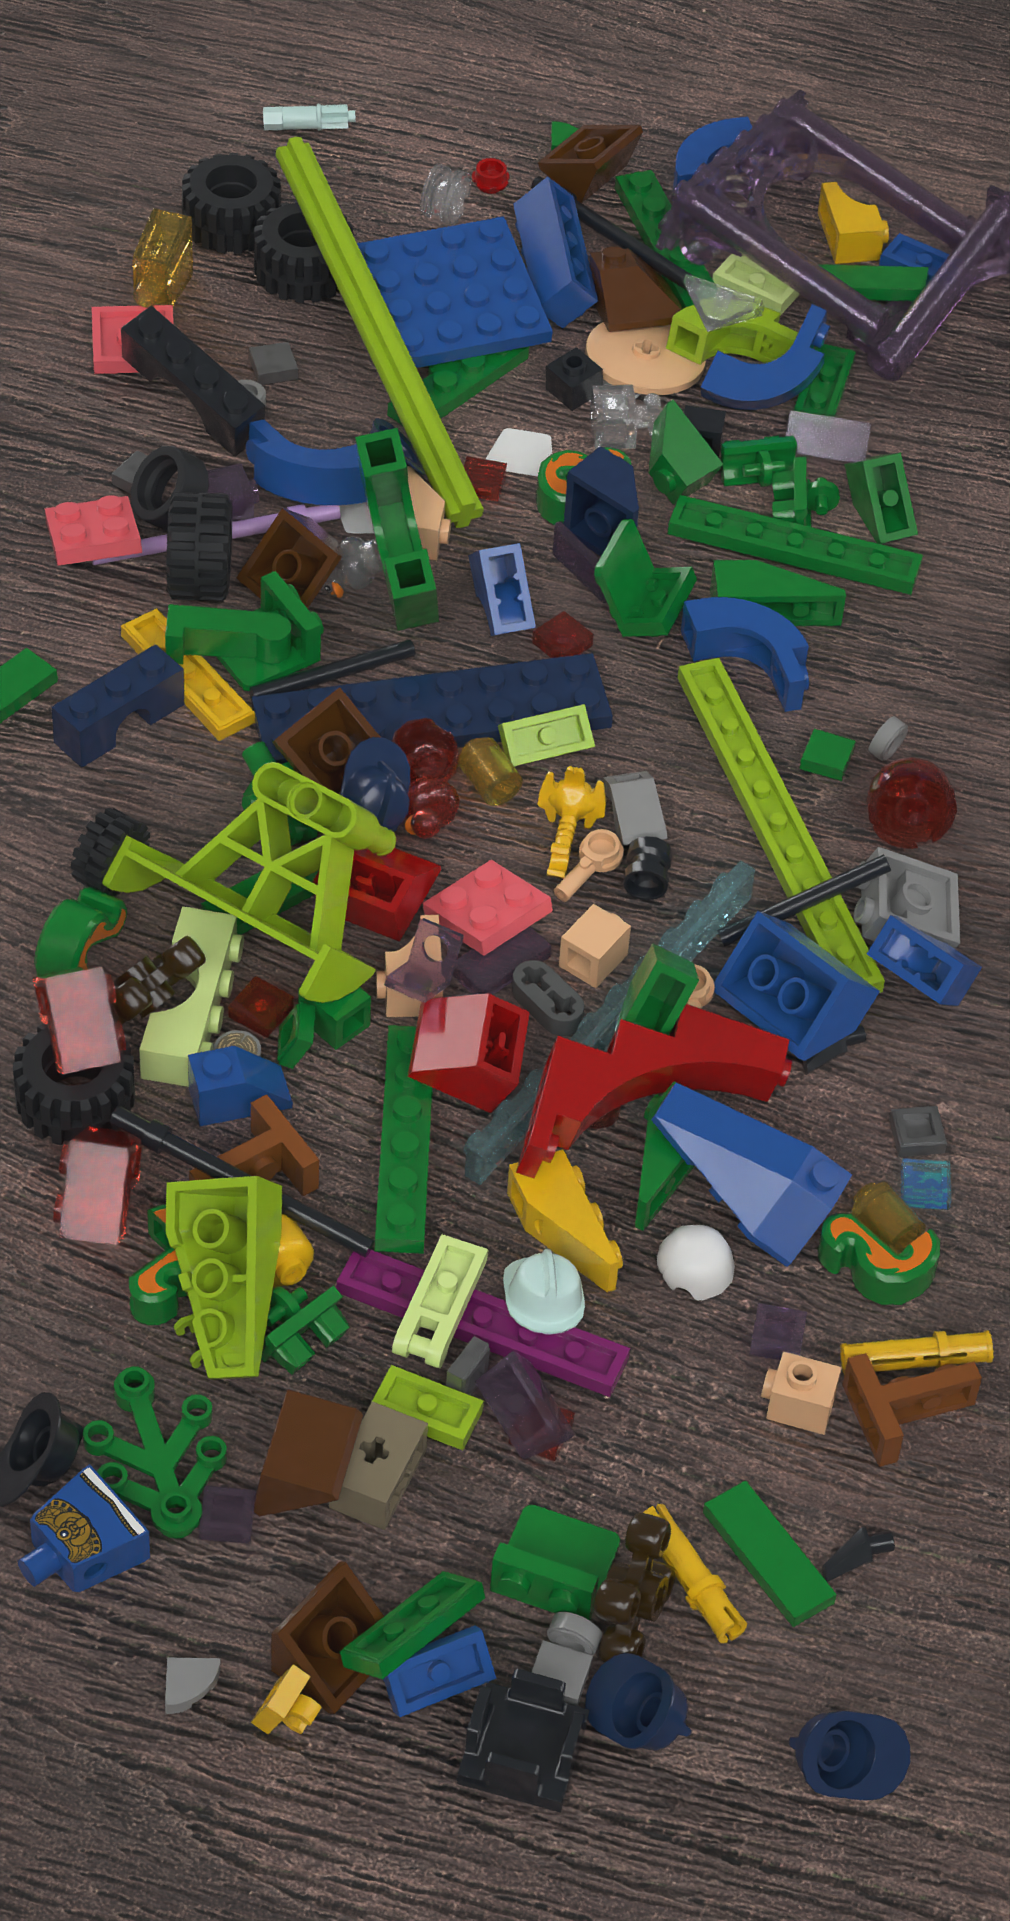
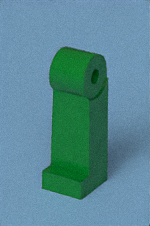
M169 604L165 633L166 654L178 664L184 663V655L257 657L265 663H279L286 660L291 653V623L286 617L277 613Z

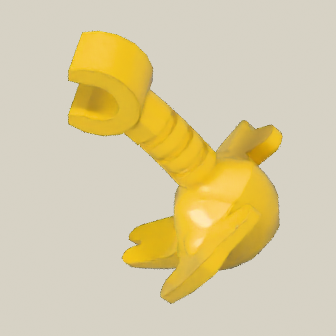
M572 766L566 769L564 779L559 782H555L553 772L546 774L540 788L537 803L539 807L545 810L548 821L555 822L556 814L561 816L555 837L556 841L551 846V859L547 869V876L564 879L567 874L571 844L577 822L585 818L584 827L590 829L596 819L604 818L606 810L604 783L597 781L595 788L592 789L591 785L585 782L583 768Z

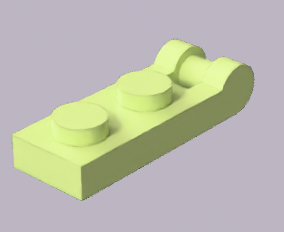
M441 1234L397 1330L392 1353L406 1358L409 1354L425 1358V1364L436 1368L442 1367L449 1345L487 1262L488 1249ZM423 1327L435 1331L432 1339L416 1335L419 1328Z

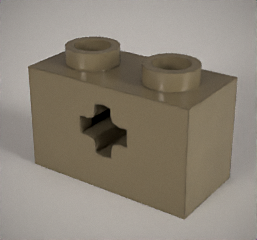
M372 1401L361 1421L339 1499L329 1502V1508L385 1530L426 1452L428 1423Z

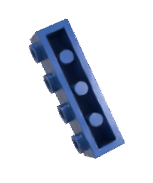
M547 176L513 204L517 219L515 226L520 234L522 242L521 253L526 260L528 274L547 319L552 320L563 329L598 302L574 196Z

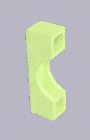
M182 906L172 945L184 936H189L205 954L206 962L186 977L195 987V991L185 1002L166 1011L150 1013L139 1052L141 1079L189 1087L188 1055L213 1050V1043L209 1041L211 1034H219L222 1027L224 1007L220 1006L222 997L229 998L231 995L234 971L230 970L232 962L239 963L241 960L244 935L237 934V917L232 914Z

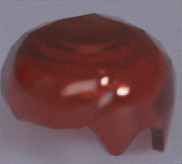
M430 718L407 721L395 731L392 742L396 743L406 754L410 766L411 786L422 790H433L444 786L456 775L461 757L452 732H447L440 728Z

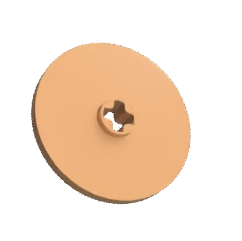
M602 322L590 332L585 348V354L603 369V380L620 389L645 395L674 394L692 387L702 377L706 363L704 361L699 365L666 349L671 325L609 332L604 322Z

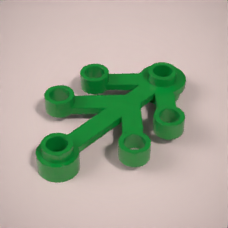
M128 1367L119 1373L114 1381V1396L117 1405L122 1410L132 1413L144 1449L114 1436L112 1426L102 1420L92 1421L85 1426L83 1430L84 1448L91 1455H105L120 1462L105 1463L98 1469L97 1473L103 1480L110 1476L120 1478L121 1480L118 1483L108 1484L119 1498L151 1512L153 1525L163 1535L169 1538H183L191 1534L201 1522L202 1504L198 1497L213 1473L223 1468L226 1464L227 1446L217 1436L202 1438L196 1446L197 1463L179 1487L174 1470L199 1431L211 1423L212 1403L203 1395L196 1394L187 1397L182 1403V1419L165 1444L152 1407L155 1399L154 1379L149 1372L141 1367ZM131 1383L142 1384L141 1386L136 1388H131L127 1386ZM197 1408L205 1411L200 1416H193L189 1412ZM97 1434L107 1437L101 1442H94L90 1439ZM208 1450H216L220 1453L213 1458L203 1455ZM122 1464L153 1477L158 1491L128 1480L127 1470ZM174 1507H180L185 1509L180 1513H171L168 1511V1509Z

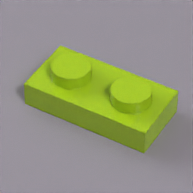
M585 704L498 725L508 768L595 747Z
M391 1365L372 1400L375 1403L428 1423L427 1437L462 1451L483 1413L484 1401L394 1365Z

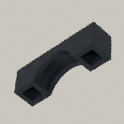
M152 305L121 328L122 358L149 382L156 377H160L179 388L197 410L206 432L234 457L246 449V442L249 440V423L265 420V405Z

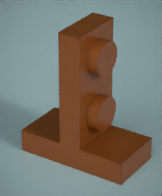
M267 1094L251 1102V1132L255 1137L217 1156V1158L252 1176H259L267 1180L272 1179L276 1173L282 1170L302 1196L318 1189L319 1158ZM196 1168L189 1171V1181L215 1179Z
M865 1353L847 1359L842 1386L878 1466L881 1467L898 1462L904 1437L900 1424L975 1405L982 1376L975 1362L958 1366L947 1364L928 1374L912 1378L901 1376L885 1385H881L868 1355Z

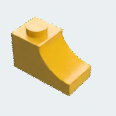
M837 182L822 183L818 216L834 263L842 264L880 260L883 244H887L889 240V228L887 221L881 219L877 206L866 205L853 200L841 190Z

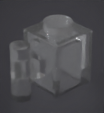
M633 385L592 386L590 422L595 450L600 446L615 449H635L637 428H648L649 435L652 438L653 423L662 411L659 395L650 393L644 397V405H636Z

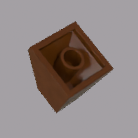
M607 247L600 252L590 253V268L598 302L594 305L609 332L671 325L673 315L683 309L667 280L629 248Z
M282 508L236 578L261 599V577L276 571L287 585L291 584L295 587L300 600L309 608L343 555L338 541L310 517Z
M339 687L272 743L297 773L340 795L345 766L350 752L364 740L371 737H381Z

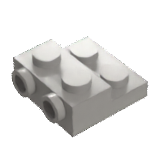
M877 847L866 862L884 854L891 871L856 887L861 889V898L854 910V921L862 924V937L875 941L890 915L898 916L923 933L956 949L960 944L958 874Z

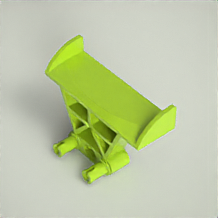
M270 762L258 769L252 781V789L258 799L185 864L126 835L102 883L107 888L130 893L145 890L167 878L315 961L299 990V995L310 1001L324 1003L338 1000L357 990L374 975L375 968L341 950L354 849H368L378 856H386L392 852L396 845L395 833L391 829L388 830L387 827L381 826L377 817L371 811L280 763ZM287 815L325 835L292 851ZM260 839L263 855L250 849ZM242 855L264 866L248 899L215 881ZM319 870L318 885L304 878ZM292 882L316 895L311 933L277 915L291 889Z

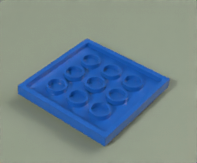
M504 216L357 243L416 368L552 342L553 330Z

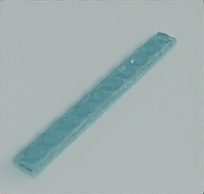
M740 860L728 874L725 872L721 873L715 880L710 893L702 901L697 899L692 903L684 920L676 928L670 927L663 934L658 946L686 960L692 961L718 934L717 930L725 927L751 899L755 869ZM643 955L637 961L631 975L623 984L616 983L610 989L604 1004L595 1013L590 1011L584 1016L577 1032L569 1040L604 1052L607 1051L630 983L646 955ZM543 1068L540 1071L537 1069L533 1070L525 1079L521 1091L512 1100H504L495 1111L493 1120L483 1130L477 1129L468 1138L464 1146V1154H466L465 1176L478 1185H481L525 1138Z

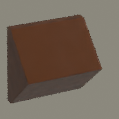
M583 125L537 162L539 169L557 184L574 193L577 201L583 203L627 166L643 130L641 125Z
M287 1389L260 1475L253 1512L261 1517L337 1501L363 1414L353 1407Z
M340 1561L271 1633V1671L281 1677L294 1664L311 1677L301 1693L315 1700L322 1709L330 1714H335L369 1677V1675L344 1668L340 1651L384 1617L346 1562Z

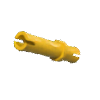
M989 1330L946 1335L945 1331H934L932 1337L854 1344L841 1343L840 1360L844 1374L847 1359L867 1353L875 1372L934 1366L937 1369L947 1364L956 1365L970 1362L992 1363L993 1342Z
M657 1504L656 1509L654 1506L649 1507L643 1513L665 1519L671 1525L669 1544L662 1559L675 1570V1577L688 1595L685 1596V1600L692 1610H698L705 1618L720 1643H727L728 1638L725 1633H727L731 1641L735 1640L745 1631L747 1622L723 1591L726 1585L718 1575H712L687 1537L673 1520L664 1504Z

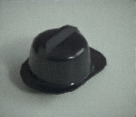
M42 1392L28 1403L17 1422L13 1434L0 1453V1507L15 1502L26 1492L30 1485L47 1486L55 1483L67 1473L75 1460L83 1437V1427L61 1413L59 1400L53 1393Z

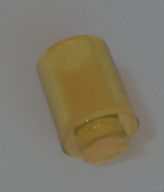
M483 737L472 739L464 745L458 758V765L485 803L490 806H497L511 800L521 789L523 779L493 738Z
M869 1183L863 1186L854 1196L853 1202L855 1204L852 1207L851 1213L898 1255L910 1243L924 1234L926 1229L925 1223L889 1183Z

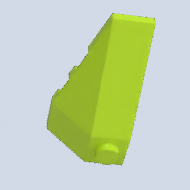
M259 1176L167 1182L166 1235L170 1247L174 1248L182 1273L178 1275L182 1290L187 1292L194 1314L192 1325L207 1377L212 1380L259 1376L282 1229V1186Z

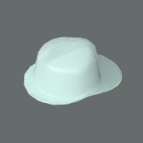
M545 1249L542 1253L516 1260L505 1268L503 1284L506 1305L510 1316L519 1325L532 1332L557 1334L576 1327L581 1321L585 1308L582 1283L576 1267L568 1259L558 1254H552L550 1249Z

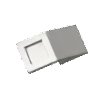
M647 771L603 777L605 794L612 801L616 835L623 845H630L633 840L646 836L668 839L655 781Z

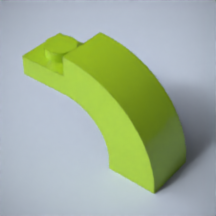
M708 301L688 306L673 315L666 349L699 365L710 357L715 356L717 351L724 354L744 355L762 363H768L778 359L790 349L798 332L779 323L781 313L763 306L739 301Z

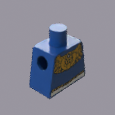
M89 1464L33 1514L30 1519L32 1543L35 1549L17 1562L25 1579L34 1587L54 1573H57L72 1591L81 1592L150 1558L149 1530Z

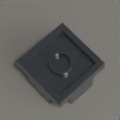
M514 1670L511 1688L487 1682L486 1687H480L467 1728L465 1752L458 1771L457 1784L561 1813L588 1723L590 1710L567 1704L564 1701L566 1683L564 1681L525 1670Z

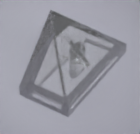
M689 274L685 275L683 280L685 288L707 332L762 316L765 309L762 299Z

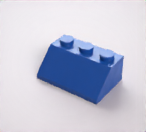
M757 911L714 981V992L760 1029L790 1039L788 1051L803 1061L856 1031L880 992L790 923Z

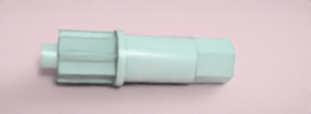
M347 104L263 107L264 131L348 129V122H356L355 110L348 111Z

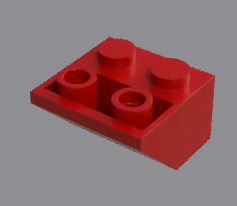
M396 848L386 856H378L368 849H354L345 921L400 942L438 877L441 866ZM318 871L317 875L315 876L314 880L312 881L313 883H315V884H317V885H318L319 871Z
M489 993L425 999L420 1005L408 1077L488 1113H492L519 1084L530 1012Z

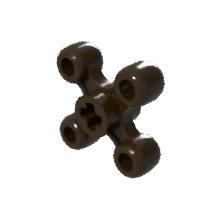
M184 936L151 960L147 955L115 979L114 983L118 987L84 1012V1017L87 1018L89 1023H93L96 1019L105 1022L106 1030L117 1029L138 1014L141 1018H144L176 994L172 986L206 962L205 954L191 937Z
M637 1513L632 1517L625 1537V1546L633 1553L631 1563L629 1565L616 1561L597 1591L594 1603L595 1614L605 1621L615 1623L606 1629L601 1641L600 1658L603 1662H607L613 1656L624 1653L642 1657L646 1639L645 1635L638 1630L640 1619L655 1622L672 1593L675 1583V1570L665 1563L654 1560L664 1555L669 1544L671 1525L665 1519L646 1513Z

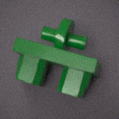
M777 435L758 440H731L721 443V462L723 463L721 467V482L724 486L759 483L761 487L770 486L772 483V473L794 470V458L797 449L796 438L794 436L779 437Z
M806 456L794 458L793 471L772 473L775 502H772L773 518L812 527V510L816 511L818 515H825L839 503L840 491L834 483L827 481L823 477L817 478L812 483L807 479Z
M334 1285L303 1309L299 1305L308 1299V1295L302 1287H298L291 1293L281 1286L273 1288L267 1326L271 1327L279 1320L283 1324L265 1337L261 1357L264 1363L274 1357L284 1369L293 1375L315 1356V1352L301 1337L304 1332L311 1329L327 1348L349 1330L348 1322L336 1306L343 1296Z

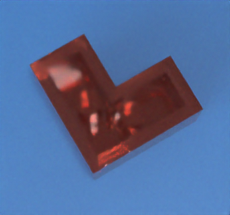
M86 965L32 976L40 1020L42 1024L48 1025L58 1073L67 1074L121 1062L119 1051L126 1050V1042L121 1022L113 1023L110 1003L116 1002V990L111 974L104 975L102 966Z
M86 1127L71 1139L70 1146H63L60 1156L59 1173L66 1175L64 1194H57L53 1213V1221L61 1223L59 1237L110 1245H118L125 1238L131 1189L139 1182L143 1152L141 1139L128 1132Z

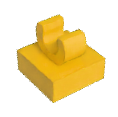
M293 1664L276 1681L251 1723L266 1734H269L283 1721L291 1730L302 1734L306 1726L312 1724L322 1708L312 1698L300 1694L311 1676Z

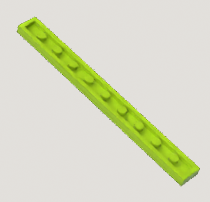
M720 658L679 666L677 679L787 898L831 879L832 876ZM841 894L796 914L808 938L878 989L879 993L883 992L885 980L875 960L867 955L869 949Z

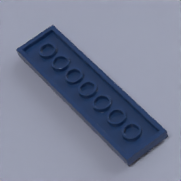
M593 653L252 696V710L255 712V725L259 741L266 743L276 763L280 764L288 761L272 742L339 687L380 737L387 738L396 743L406 755L499 743L502 741L498 725L582 704H585L591 730L612 728L613 719Z

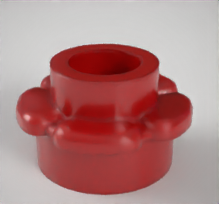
M486 158L479 161L476 165V170L472 173V181L476 183V187L487 194H495L505 189L510 179L505 163L495 158Z

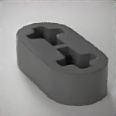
M529 960L520 963L515 968L512 981L514 998L547 1031L558 1036H569L581 1028L584 1017V1001L550 966L541 961ZM538 982H541V988L536 985ZM555 1007L560 1011V1013L555 1014ZM568 1011L571 1012V1015L569 1016L566 1014V1012Z

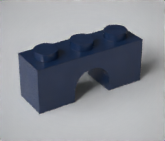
M156 644L52 706L54 743L81 768L116 747L117 730L122 721L135 711L151 726L185 705L184 669Z

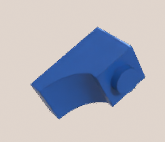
M520 543L482 549L468 555L475 594L480 599L485 610L491 636L536 628Z
M890 915L867 952V955L937 1003L943 1005L959 1006L982 969L977 963L947 943L923 933L898 916Z

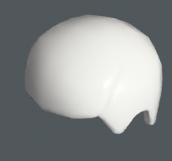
M705 1225L680 1226L674 1229L659 1245L657 1266L672 1290L682 1288L690 1292L695 1300H706L721 1294L733 1282L735 1265L732 1251L724 1237L714 1228Z

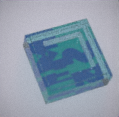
M903 1158L901 1164V1207L949 1210L951 1205L950 1162Z

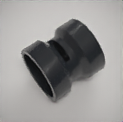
M649 836L639 837L630 843L627 854L628 867L625 869L623 886L631 896L642 900H654L664 896L667 892L669 882L668 870L671 867L673 853L668 843L657 837Z

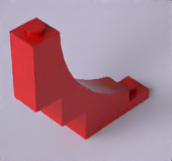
M689 1004L685 1005L669 1035L621 1019L606 1052L557 1036L543 1068L516 1173L534 1179L542 1161L551 1163L557 1147L569 1150L587 1128L611 1110L639 1098L664 1093L674 1081L692 1090L722 1091L768 1102L776 1085L784 1087L789 1077L792 1060L786 1059L790 1039Z

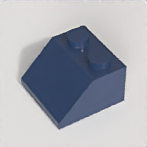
M600 446L568 471L563 533L599 556H602L621 520L633 519L637 527L639 505L633 466Z

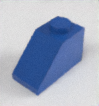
M236 1046L188 1055L189 1092L200 1127L250 1117L251 1102L266 1094L279 1110L293 1108V1102L281 1065Z

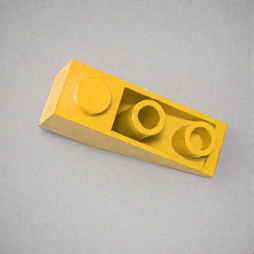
M563 1149L555 1151L551 1163L542 1161L534 1179L516 1173L518 1162L510 1164L507 1194L524 1230L555 1254L568 1259L581 1274L606 1293L616 1290L618 1269L623 1266L621 1252L617 1243L614 1240L608 1241L603 1231L604 1222L600 1208L595 1202H589L585 1194V1182L580 1168L577 1165L571 1166Z

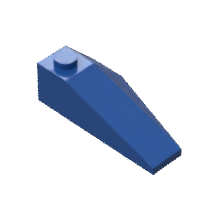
M677 1082L672 1086L651 1119L688 1165H695L712 1187L708 1191L719 1203L724 1200L741 1221L737 1226L747 1239L786 1267L793 1262L830 1213L852 1176L851 1173L815 1147Z

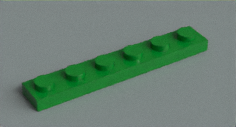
M638 171L616 176L615 190L644 244L701 281V287L698 292L691 294L662 275L667 280L681 307L684 309L701 302L724 300L653 171Z
M679 495L668 523V535L912 595L923 558L922 554L684 495Z
M388 1025L374 1250L378 1252L424 1254L432 1087L408 1077L416 1026Z

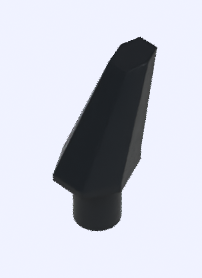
M859 1024L853 1033L803 1061L805 1075L833 1059L845 1055L848 1051L847 1046L864 1043L866 1041L864 1027Z
M865 1527L857 1530L822 1566L823 1578L829 1582L853 1569L871 1563L873 1561L872 1555L894 1551L895 1543L891 1531L868 1534Z

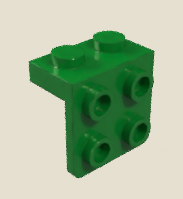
M633 519L621 520L594 570L595 581L604 594L610 614L615 619L622 637H657L668 635L684 605V601L687 600L697 581L692 566L654 568Z
M274 571L261 577V608L254 611L281 614L291 623V653L289 657L282 662L270 664L259 660L257 657L216 656L240 687L245 691H250L251 686L285 677L321 661L323 624L318 614L314 611H309L302 603L295 587L291 584L287 585L279 574Z
M527 1505L521 1512L509 1543L500 1542L492 1560L490 1591L555 1614L558 1612H569L590 1621L594 1611L597 1591L601 1583L607 1578L619 1550L620 1537L613 1531L537 1505Z

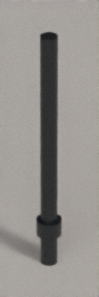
M535 178L532 182L531 188H534L537 184L544 180V178ZM561 186L574 196L579 221L623 249L629 248L651 268L689 293L695 294L701 287L699 279L577 201L574 193Z
M117 1106L111 1115V1124L141 1139L142 1146L157 1154L164 1151L215 1179L252 1176L172 1134L173 1129L156 1119L149 1122L121 1106ZM282 1192V1214L364 1258L369 1255L375 1240Z

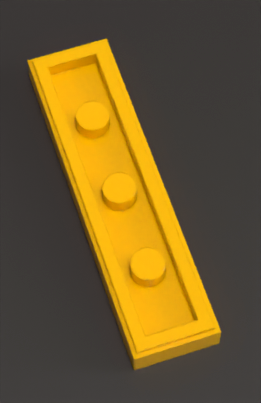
M156 608L121 625V636L137 654L155 644L166 653L165 633L167 618ZM184 655V663L179 664L184 669V704L218 741L255 723V712L202 656Z

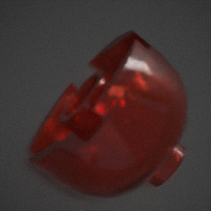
M915 757L894 760L883 766L872 778L867 792L866 802L869 820L877 836L891 846L913 849L918 848L915 842H926L931 839L932 843L941 839L952 827L957 814L954 787L944 771L929 760Z

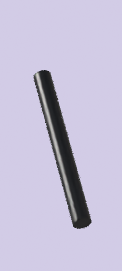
M410 639L251 686L249 695L252 701V696L306 689L415 656V647Z
M883 854L771 905L760 912L780 920H785L890 872V865ZM756 913L717 930L724 947L741 939Z

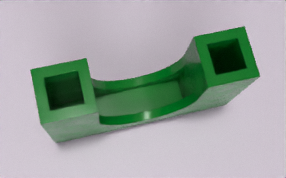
M398 427L357 436L355 441L359 472L397 631L439 622L437 589L427 549L422 548L409 489L407 465Z

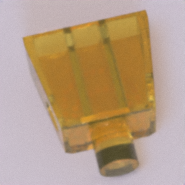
M153 208L132 259L133 299L138 305L145 308L155 304L174 306L193 276L192 217Z

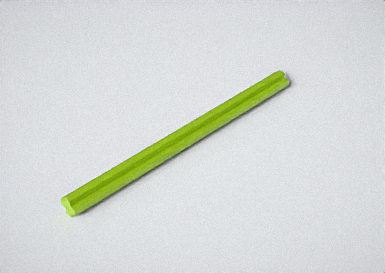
M302 137L289 138L287 146L278 147L275 153L280 167L430 485L445 501L444 514L446 518L451 519V523L454 522L456 528L469 526L471 519L482 516L483 506L310 144L304 143Z

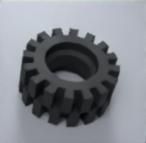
M107 808L104 813L99 812L95 815V823L90 821L87 824L86 828L88 831L86 835H80L78 841L81 844L78 848H74L72 855L76 859L71 862L70 868L74 870L71 875L76 879L75 881L111 896H117L121 892L111 890L102 883L126 835L149 846L150 843L146 841L150 838V832L147 831L148 827L145 824L115 808Z

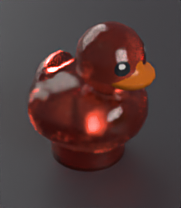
M430 776L421 777L414 781L408 792L410 803L409 812L406 816L407 820L404 824L405 830L424 839L437 835L441 827L448 825L455 819V815L458 812L460 798L456 789L448 782Z

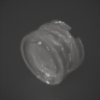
M440 163L436 164L430 171L422 190L420 200L421 215L428 218L435 215L440 217L443 223L452 226L456 224L465 210V207L462 206L465 197L469 198L470 174L461 170L452 172L451 167Z

